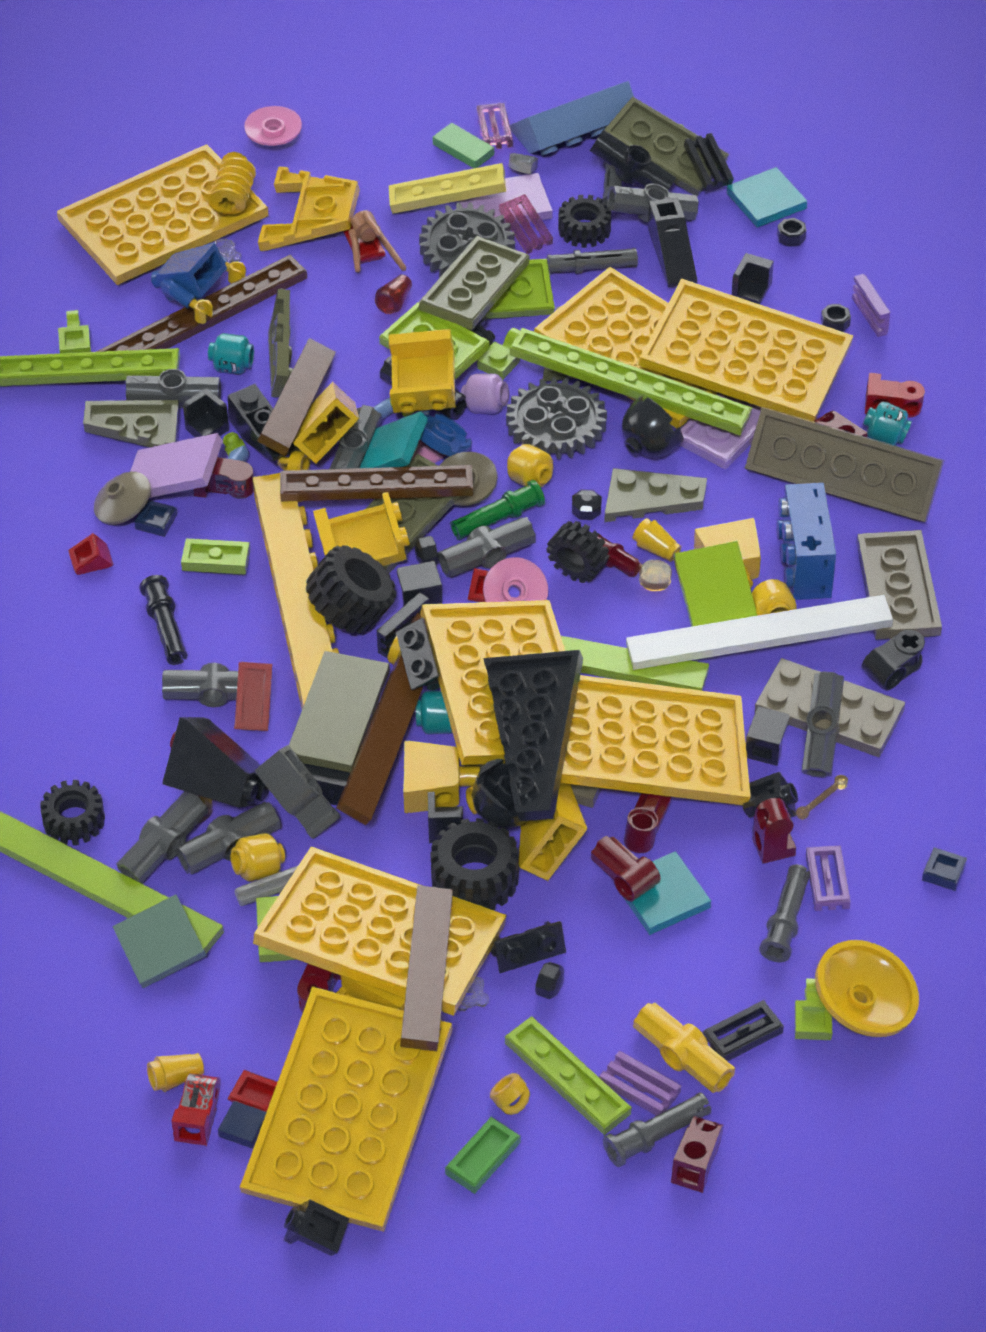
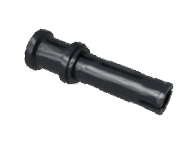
M152 575L142 580L139 589L141 594L146 597V611L148 615L155 620L167 662L171 665H178L183 663V659L186 660L188 655L173 612L176 605L173 598L168 594L169 584L167 578L162 575Z

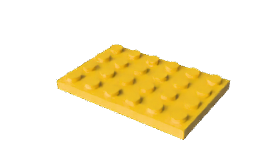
M206 144L57 211V218L114 283L119 285L165 264L177 252L211 243L269 216L268 207L252 190L249 193L244 211L239 214L219 213L209 206L208 199L211 195L210 193L222 159Z
M612 267L607 268L534 328V332L715 395L718 393L638 366L640 356L668 302ZM664 409L673 419L669 424L675 428H680L691 419Z
M681 279L640 356L638 366L760 407L814 421L849 351L853 335Z
M550 600L422 605L420 615L421 618L425 619L429 632V638L440 674L438 681L461 765L486 764L495 759H504L503 763H505L504 748L499 735L493 707L494 701L489 688V678L483 658L565 651Z
M580 675L560 783L743 805V803L749 802L751 796L742 698L739 695Z
M311 846L255 931L253 944L405 998L417 885L420 884ZM452 896L442 1012L455 1015L490 953L496 938L499 937L503 930L507 915Z
M312 987L239 1187L241 1193L291 1207H297L308 1200H312L349 1218V1223L384 1232L453 1030L452 1023L440 1020L437 1051L400 1047L403 1010Z

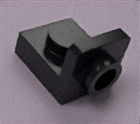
M780 772L749 782L751 797L749 802L743 803V810L749 818L754 817L756 808L760 803L770 798L782 799L790 817L796 816L795 803L799 800L797 790L793 783H787Z
M308 1200L289 1211L284 1223V1228L287 1229L284 1241L292 1244L299 1240L332 1256L338 1253L349 1218L319 1203Z

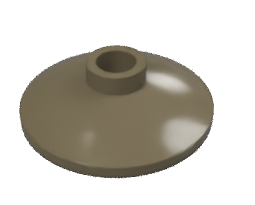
M461 452L448 457L439 465H472L473 496H460L454 505L467 506L479 503L486 499L496 487L498 479L496 467L483 454Z
M125 472L112 478L101 488L94 502L96 517L102 523L108 525L120 524L133 518L144 508L150 497L151 485L149 480L139 472Z

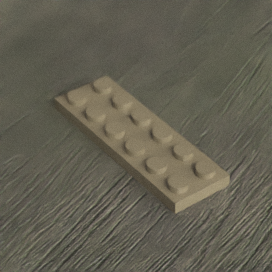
M762 407L745 469L796 484L824 483L826 493L927 522L945 460Z

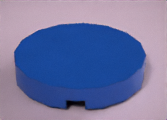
M429 411L422 412L428 418L420 437L422 442L447 456L469 451L472 441L471 438H465L467 433L463 427L442 414L436 413L432 417L428 416Z

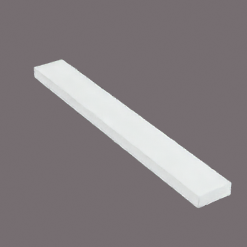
M885 595L626 637V646L633 670L888 628L892 627L893 618Z

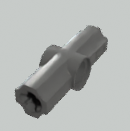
M655 183L646 185L644 189L613 186L608 191L607 208L610 212L636 214L641 220L648 222L649 201L678 197L685 220L691 221L695 220L697 216L699 201L697 195L668 192L665 187Z
M179 369L165 370L160 376H127L126 400H178L179 409H181L185 401L206 388L221 399V378L186 377L184 372Z
M362 405V407L357 408L359 419L339 439V448L329 469L360 468L375 430L382 421L381 413L377 412L374 407Z
M521 517L495 529L481 526L474 529L466 541L437 552L438 561L446 577L456 576L480 565L490 569L499 561L504 560L508 553L535 543L536 534L527 517Z
M220 663L205 664L200 670H164L162 675L163 699H198L202 705L207 707H220L227 700H236L238 671H229L225 665Z
M822 671L814 675L810 711L807 715L808 727L802 773L812 777L825 778L832 776L836 740L840 732L839 717L844 686V676L834 672ZM822 719L832 722L830 727L825 730L815 728V724Z
M184 791L161 817L154 816L146 822L140 832L139 840L116 863L118 870L142 884L164 859L171 860L177 856L175 847L185 843L188 833L208 813L207 806L197 795Z
M263 802L234 818L230 815L219 816L208 825L206 832L175 847L176 855L185 872L193 874L222 858L231 861V850L240 838L262 833L270 834L281 828L280 820L270 802Z

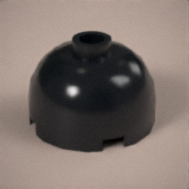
M643 396L637 398L627 409L622 420V432L626 438L624 444L636 456L639 453L647 458L667 456L683 442L684 437L679 427L674 431L669 423L673 420L671 416L648 397L644 401Z
M495 759L487 762L480 769L473 785L472 800L475 810L486 822L497 823L498 828L512 829L526 824L528 821H520L516 814L508 768L506 764H502L504 759Z

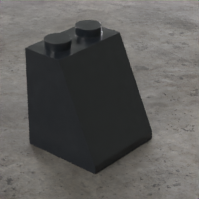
M204 717L179 718L162 782L163 785L236 807L257 806L261 801L265 800L269 791L254 771L260 764L210 719Z

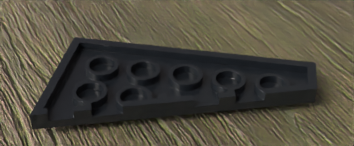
M580 650L483 658L488 673L489 688L494 701L493 707L499 735L504 748V758L509 772L516 814L520 821L554 819L583 656Z

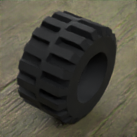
M347 545L333 547L306 580V592L309 594L308 598L315 606V610L326 621L331 622L341 630L345 629L349 633H355L356 631L361 634L371 630L393 604L396 597L395 584L390 579L388 571L382 567V564L368 553H364L355 547L352 549Z
M476 818V822H469V819L461 820L459 825L455 823L448 825V831L441 830L437 835V840L433 841L431 846L432 852H430L432 887L453 889L452 896L491 910H496V904L501 906L506 904L508 896L512 897L516 892V886L519 881L518 848H516L514 837H509V831L504 827L498 829V824L491 821L488 824L484 823V819ZM473 862L488 865L485 868L475 870L462 867Z

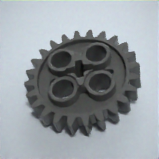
M469 202L467 208H463L460 203H457L455 210L446 205L445 213L436 210L435 218L428 217L427 225H422V231L419 234L420 255H423L424 264L430 263L431 272L439 269L440 278L476 236L515 249V233L510 231V223H504L503 215L495 217V209L484 212V205H480L478 209H473L472 202Z
M552 377L551 383L548 384L543 379H540L539 386L528 383V391L519 388L518 396H511V404H507L506 426H508V435H513L514 443L522 442V445L531 444L549 455L555 453L557 459H561L562 453H567L569 457L573 458L574 450L584 454L585 445L594 448L595 440L602 439V432L606 431L607 422L605 402L599 401V393L591 394L590 386L581 389L580 381L570 385L568 384V378H565L562 383H557L556 378Z

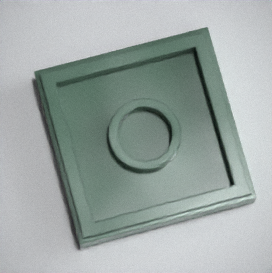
M176 894L112 926L142 988L207 956Z

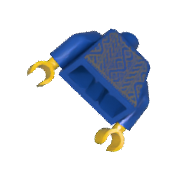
M211 243L173 254L159 270L152 272L151 282L155 288H161L162 293L168 300H176L187 309L193 308L195 310L196 322L205 324L206 315L213 317L212 304L209 300L202 299L197 301L196 298H202L225 271L228 272V281L232 284L245 277L246 268L242 262L228 263V259L221 256L216 244Z

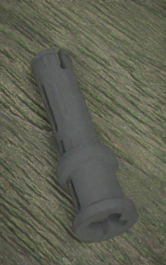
M796 864L789 867L777 910L767 921V937L761 942L759 947L762 956L773 962L789 960L792 953L790 944L792 938L797 935L799 930L796 919L806 885L810 878V871H807V868L802 865Z
M697 1093L690 1099L646 1122L633 1121L630 1123L629 1128L615 1136L611 1134L603 1138V1145L607 1156L615 1166L621 1167L625 1165L626 1159L637 1153L651 1151L655 1145L654 1142L690 1124L694 1116L702 1118L711 1114V1106L703 1107L709 1104L708 1099L703 1093Z

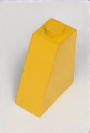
M332 382L311 404L293 440V444L316 464L359 419L356 403Z
M560 783L554 819L531 820L521 825L519 867L547 881L587 831V826L570 784Z

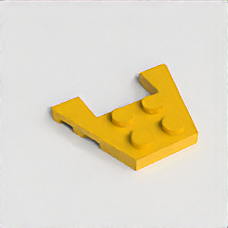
M278 167L274 181L276 193L300 192V196L291 224L262 225L258 239L260 251L283 247L351 228V219L354 216L360 192L358 181L325 175L322 179L312 177L308 171L300 170L299 174L289 172L287 167Z

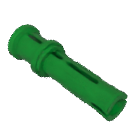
M532 479L527 482L526 486L518 490L504 492L501 499L451 521L450 527L454 536L461 540L478 527L490 526L509 516L517 518L522 515L523 511L531 507L545 505V497L539 484Z

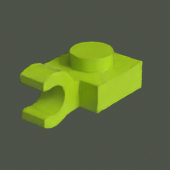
M78 310L66 311L67 327L58 328L60 353L91 352L89 325L80 326Z
M514 327L511 328L502 345L493 342L489 349L477 360V369L488 374H498L504 380L520 362V358L509 355L510 347L520 330Z
M806 978L805 1000H795V1039H832V1015L827 1011L819 998L815 979Z

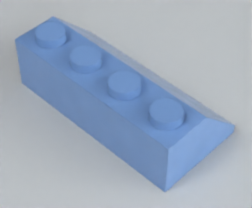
M629 81L527 117L509 125V127L530 154L540 151L543 156L558 150L556 144L565 141L566 146H570L583 141L581 137L583 134L590 132L591 137L600 135L603 129L605 130L606 126L610 124L634 95Z

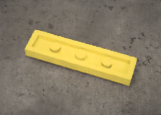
M503 163L389 185V202L392 214L506 192Z

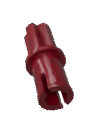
M598 534L597 538H603L606 542L603 546L609 549L607 555L610 556L605 565L616 567L630 577L637 576L638 572L642 569V564L639 560L624 551V547L621 544L612 543Z

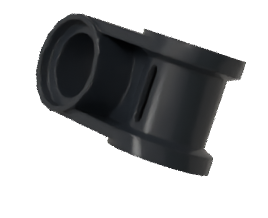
M914 630L899 632L898 635L882 646L873 649L863 660L862 669L885 690L893 689L902 680L921 668L923 662L921 652L925 646L924 637Z

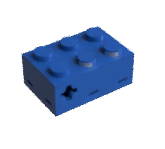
M824 483L786 484L784 498H779L778 500L779 517H782V520H777L776 523L777 538L783 539L784 543L780 545L781 562L787 563L788 567L784 569L785 584L791 587L795 600L832 598L836 549Z

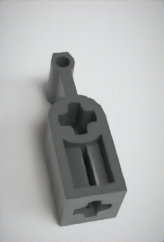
M289 745L278 750L254 770L281 806L291 815H295L312 839L341 817L338 811L323 796L319 783Z

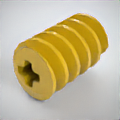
M230 152L222 158L210 193L211 195L208 199L209 206L219 213L239 214L246 207V202L256 176V169L241 153Z

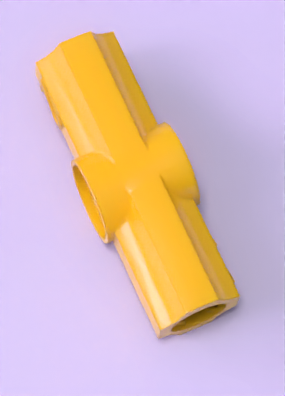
M655 1002L652 1004L647 1003L640 1009L639 1014L633 1021V1028L659 1048L662 1058L672 1069L679 1072L682 1070L687 1071L712 1093L721 1092L728 1085L735 1074V1067L708 1046L706 1037L696 1026L689 1023L683 1026Z

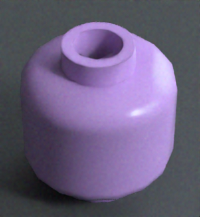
M495 373L473 374L461 389V393L466 397L465 401L468 409L474 414L498 413L502 410L503 406L507 405L509 400L508 384Z

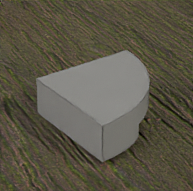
M510 153L508 164L510 168L526 174H531L537 168V157Z

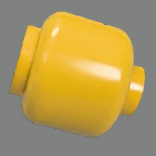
M523 444L510 453L507 460V473L510 479L516 483L526 486L527 482L533 479L540 487H543L552 477L554 469L553 460L545 451L531 444Z
M769 579L763 581L752 591L757 616L797 609L796 601L790 588L780 580Z
M262 833L240 838L231 850L230 860L235 874L251 882L278 873L281 864L285 861V852L282 844L277 843L272 835Z

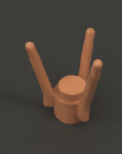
M363 210L356 213L351 219L353 229L348 232L352 240L355 272H360L361 270L358 239L369 242L378 237L400 269L405 271V264L382 233L372 212Z

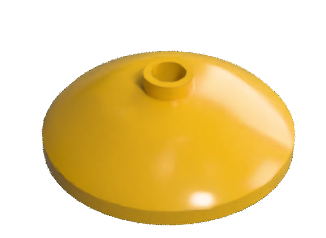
M863 940L843 941L830 947L817 965L815 984L819 998L827 1011L848 1029L865 1036L887 1037L904 1030L915 1017L919 1006V992L916 981L907 966L886 948Z

